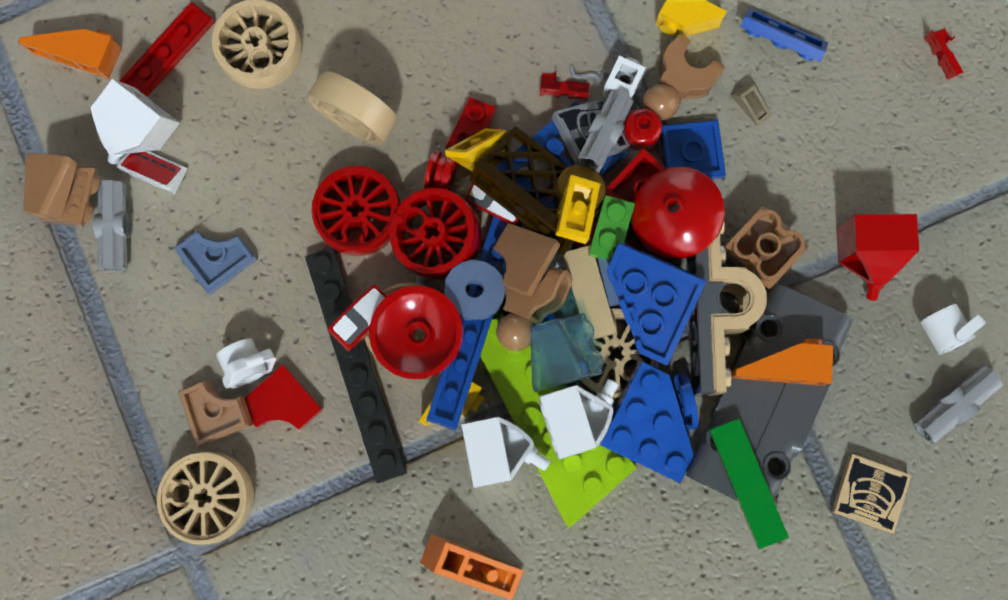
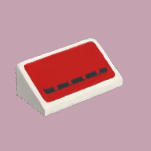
M149 151L126 154L117 165V168L124 173L172 194L176 193L187 171L186 167Z

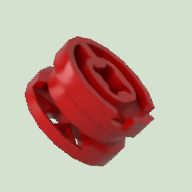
M433 150L426 169L424 189L442 188L451 191L448 186L453 185L457 162L442 155L441 151Z

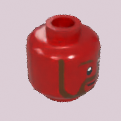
M637 109L626 117L625 127L622 131L631 149L636 151L648 150L658 142L662 132V122L654 111Z

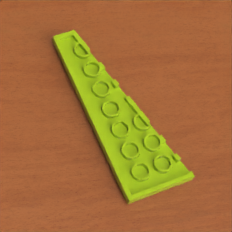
M498 310L493 315L480 357L514 424L533 440L534 446L539 449L538 452L551 460L545 471L538 467L537 469L564 523L570 528L637 467L630 459L600 444L596 448L557 460L541 411L539 397L566 389L567 387L530 345L521 351L507 350L499 343L496 329L499 321L504 316Z

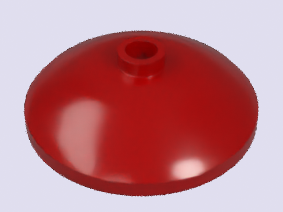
M673 167L654 174L643 183L634 198L633 203L635 205L631 216L634 231L647 249L665 258L683 259L701 253L715 241L723 227L725 205L720 190L707 175L692 168ZM677 203L680 205L677 212H669V207L672 204Z
M425 286L404 287L389 294L376 308L369 329L370 345L377 360L389 372L406 379L419 380L430 378L444 371L456 358L463 340L462 320L455 305L441 292ZM420 329L424 330V338L416 340L415 332Z

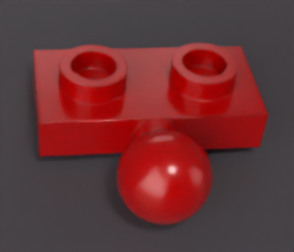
M469 97L445 148L448 149L485 128L489 129L497 113L496 107Z

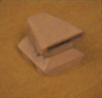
M28 153L25 162L23 212L38 217L40 221L52 224L84 227V224L93 215V205L90 200L91 196L98 191L100 186L98 170L95 167L77 166L74 160L64 155Z
M762 206L729 241L725 249L742 267H746L747 270L753 272L762 281L766 290L767 288L770 289L807 250L809 245L804 241V237L799 232L787 227L775 211L768 210L765 206Z

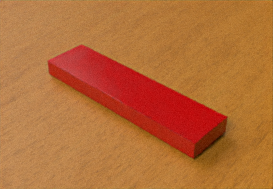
M191 2L119 81L135 87L148 97L215 24V21Z

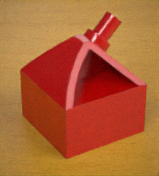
M855 214L836 228L838 263L866 280V286L868 287L866 298L871 301L878 300L880 289H883L884 285L919 252L917 214Z

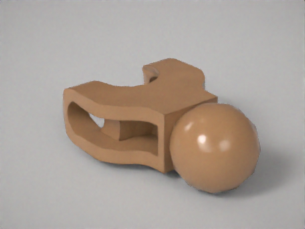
M679 34L664 51L659 64L660 80L658 84L650 87L643 96V109L654 111L661 121L667 120L676 114L679 105L684 100L705 97L725 69V66L717 60H713L705 68L690 66L685 60L684 54L691 40L683 34Z
M562 268L550 269L538 284L531 297L505 287L506 302L503 310L509 314L502 317L496 329L498 341L504 348L512 351H521L527 348L534 339L535 329L533 324L541 326L543 319L548 314L556 312L564 305L572 284V277L568 270Z

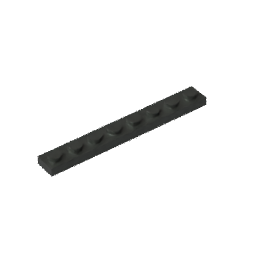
M333 248L305 256L327 329L352 304L336 252ZM329 333L376 483L378 484L407 474L364 339L348 352Z

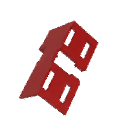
M946 29L936 33L931 30L924 39L932 49V54L938 57V65L942 67L946 75L945 78L949 80L964 73L953 52L950 51L946 44L953 41L955 36L953 38L950 37Z
M557 71L553 74L542 73L539 96L551 95L559 98L560 95L568 96V99L577 98L588 101L590 83L556 81Z

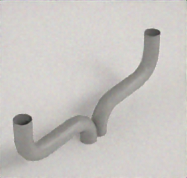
M574 66L570 67L574 78L594 77L597 82L603 81L604 76L612 72V69L604 70L600 77L596 73L578 75L575 73Z

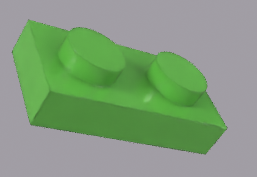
M605 195L588 256L611 262L619 242L624 243L635 203Z

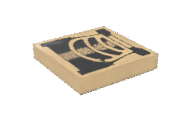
M849 454L831 512L894 534L912 475L855 454Z

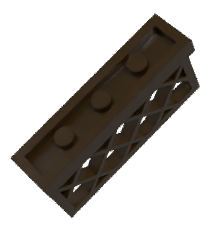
M515 126L485 158L482 157L475 164L469 181L532 231L556 239L560 244L558 251L563 255L575 242L556 236L559 221L556 213L560 202L556 196L555 186L557 177H560L561 173L568 166ZM516 138L525 145L526 152H511L510 142ZM494 159H507L508 171H499L490 163ZM512 159H527L529 170L514 171ZM533 159H543L548 163L549 170H535ZM516 178H530L532 189H522L516 184ZM536 178H550L552 189H538ZM539 196H554L556 208H546L540 203ZM604 198L595 209L594 218L601 211Z

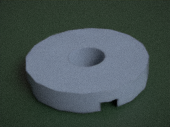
M469 260L461 262L451 269L445 279L444 295L455 305L462 319L469 321L484 320L499 310L504 300L505 286L502 283V275L494 266L485 261ZM471 284H477L481 286L483 293L481 296L474 298L470 297L465 289Z

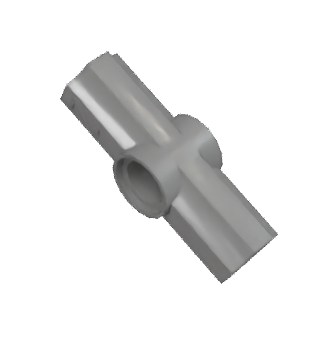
M619 89L611 90L610 94H608L601 112L597 113L586 134L588 138L576 160L580 165L590 167L598 173L600 172L609 156L610 150L614 148L625 127L623 123L634 102L630 97V93Z
M103 180L98 189V214L94 215L92 224L94 235L98 240V269L108 272H122L127 270V238H130L132 233L131 219L126 211V184L123 181Z
M986 365L980 366L963 382L943 392L936 400L938 403L913 423L916 428L915 430L930 444H935L956 425L965 423L980 410L979 406L1003 386L1000 376Z

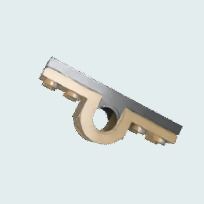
M725 221L718 237L707 249L697 255L686 258V271L707 279L688 321L690 379L695 397L718 396L727 392V387L731 386L730 368H726L725 356H729L730 341L726 336H738L747 331L749 326L760 319L767 303L765 287L753 272L747 270L746 267H721V264H725L726 261L725 246L720 244V234L724 233ZM720 292L729 293L735 297L739 306L738 313L729 314L723 308L719 299Z

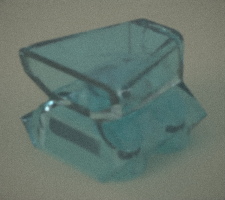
M585 313L568 318L550 320L530 327L531 373L534 392L547 388L550 390L602 374L603 357L595 349L593 342L594 327L587 320Z

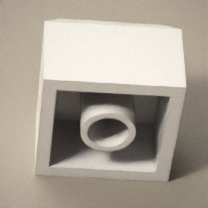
M114 79L109 82L91 106L97 132L104 148L107 149L108 162L111 164H118L124 154L160 150L180 124V122L135 87Z
M607 379L601 393L597 392L596 396L575 385L539 397V404L557 460L596 448L600 444L612 420V404L614 402L612 397L619 384Z
M496 417L461 424L474 488L512 480L523 462L528 465L532 463L543 471L546 470L551 460L538 452L539 449L534 446L533 440L523 430L503 418Z

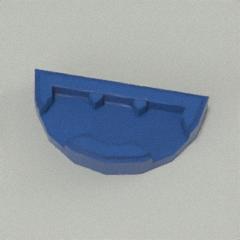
M683 370L673 372L672 377L685 428L687 431L695 430L699 426V419L690 380Z

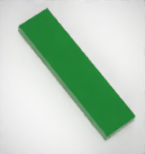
M737 418L709 429L711 438L757 548L760 550L788 539L789 536L740 419Z

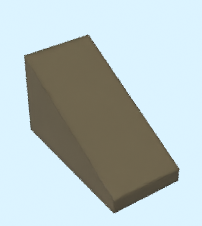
M744 84L730 95L756 125H759L772 115L755 85Z

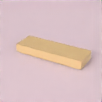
M591 245L567 251L565 255L562 254L566 270L569 271L572 277L571 288L587 342L617 333L596 258L588 256Z

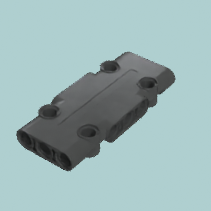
M775 283L767 294L764 313L758 321L751 325L750 334L741 344L730 371L732 372L780 351L804 343V339L823 340V345H833V366H835L840 360V350L853 319L847 314L815 299ZM761 323H768L772 327L773 333L771 337H766L762 334L760 330ZM731 378V386L727 387V392L717 396L710 413L711 420L707 429L702 433L700 445L686 476L738 501L716 447L710 441L709 429L739 418L772 498L775 500L783 480L791 472L793 457H797L804 446L830 384L818 386ZM772 458L778 460L780 464L779 472L775 475H772L767 467L769 460Z

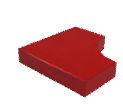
M281 365L244 398L253 425L256 428L268 422L281 420L289 422L298 430H301L323 411L322 407L285 365Z

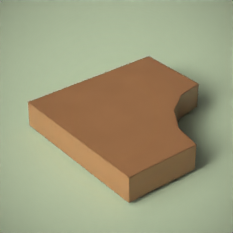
M508 223L493 248L506 262V274L502 282L503 285L508 289L531 297L560 247L559 242L556 239Z
M202 380L178 391L197 448L204 447L253 426L244 397L232 399L223 397L213 389L209 380Z

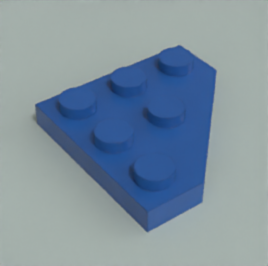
M619 242L606 271L613 284L619 299V305L635 339L634 342L638 352L668 366L707 279Z
M639 360L613 411L608 431L600 445L681 483L694 458V454L670 375Z

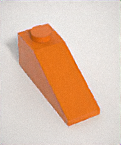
M77 29L20 37L18 41L31 54L107 79L110 78L122 49L113 40L114 36L100 29H97L96 32L88 29Z
M804 339V343L732 371L731 378L818 386L832 384L833 345H823V340Z
M431 533L420 563L433 573L513 600L524 570L433 533Z

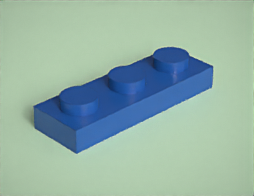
M750 7L740 25L749 35L767 38L771 40L774 46L781 49H792L798 52L801 58L808 61L816 60L821 62L827 50V41Z

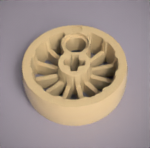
M245 0L231 6L219 17L212 33V49L218 65L231 80L246 88L267 89L284 82L295 71L301 57V37L292 18L278 5L266 0ZM254 17V27L248 28L244 21ZM269 17L265 26L261 29L260 18ZM277 21L283 24L282 26L271 32ZM241 25L245 30L242 35L233 32L236 26ZM285 34L288 35V40H278ZM228 38L241 42V44L226 45ZM258 41L259 46L255 47V42ZM287 48V50L284 51L283 54L275 50ZM229 53H239L230 60L226 57ZM263 60H270L266 67H257V63L259 65ZM245 61L241 70L235 68L236 66Z
M323 72L315 81L307 97L308 102L329 121L355 137L373 145L381 146L388 139L397 122L396 114L377 96L359 84L333 72Z
M610 308L617 332L616 320L625 322L626 320L620 308ZM582 324L579 325L574 333L569 350L571 369L578 382L595 396L597 392L601 393L603 389L602 384L609 370L614 369V381L619 385L612 399L619 400L624 389L620 388V378L626 383L630 379L624 373L625 363L632 361L637 364L639 360L643 361L642 358L637 356L642 355L638 350L629 349V347L635 344V339L628 343L625 342L630 331L629 324L620 339L617 338L616 333L612 335V339H609L608 336L602 337L605 344L596 340L587 342L601 349L599 352L579 351L581 341H586ZM608 348L611 350L619 348L621 350L619 356L622 360L620 361L617 358L613 361L608 358L610 355ZM580 358H601L599 362L586 370L582 368ZM650 358L649 365L659 369L660 362ZM604 364L606 368L599 382H593L588 377V374Z
M214 451L195 452L179 459L166 471L157 492V509L166 529L176 538L193 545H211L227 540L235 535L248 520L254 503L253 483L246 469L233 457ZM199 462L200 482L198 481L197 477L191 469L192 467H194L196 463ZM208 462H217L218 465L208 482ZM226 467L232 473V476L221 484L216 485L222 471ZM185 473L189 480L180 479V477ZM237 481L239 493H223L222 489ZM184 484L189 486V497L186 502L182 501L178 494L180 487ZM207 493L208 496H211V502L206 503V500L202 499V494ZM239 498L238 510L236 511L223 504V500ZM174 506L184 508L176 513ZM193 509V513L185 526L181 522L180 517ZM216 509L232 515L233 520L226 526ZM209 513L219 528V532L215 534L209 532ZM200 514L201 534L196 533L195 530H193V527Z

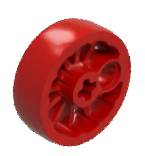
M363 166L344 167L328 175L318 186L312 201V220L320 237L337 252L349 256L370 255L378 252L390 243L391 220L401 202L393 184L378 171ZM363 180L360 191L356 195L353 182ZM348 183L350 197H347L339 188L341 185ZM369 183L379 185L365 197ZM335 191L344 199V202H339L329 197ZM382 192L389 195L388 200L371 203ZM327 204L341 208V210L324 213ZM360 206L363 212H359L358 217H354L352 212L356 211L357 207ZM391 207L389 217L372 212L373 210ZM342 217L331 228L326 229V220ZM372 218L387 223L382 232H379L370 222ZM354 227L363 228V233L358 240H351L348 236L350 230ZM368 228H370L376 235V237L372 240H369L370 232ZM340 229L343 237L341 241L334 238V234Z
M442 188L423 189L408 196L396 209L390 224L391 247L399 262L414 274L427 279H445L451 269L461 262L474 260L481 243L480 222L471 205L457 193ZM441 201L443 205L437 218L434 203ZM451 204H455L458 210L446 220ZM427 205L429 215L420 208ZM465 214L466 223L452 227ZM416 216L423 217L422 225L417 229H413L411 226L412 219ZM435 230L439 231L440 234L438 237L431 235V232ZM405 231L414 237L404 240ZM467 231L465 239L452 236L453 234ZM450 242L464 246L457 254L450 246ZM422 243L411 255H408L406 247ZM444 248L454 256L448 263L445 260ZM437 250L439 265L431 267ZM427 251L424 264L417 265L415 261Z

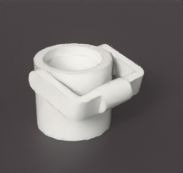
M953 304L928 316L920 322V325L938 355H942L976 337L975 332L987 322L979 314L967 322L958 305Z
M251 338L237 341L216 354L217 360L224 372L223 384L225 388L231 387L232 389L250 384L265 374L270 373L276 360L270 349L258 352Z

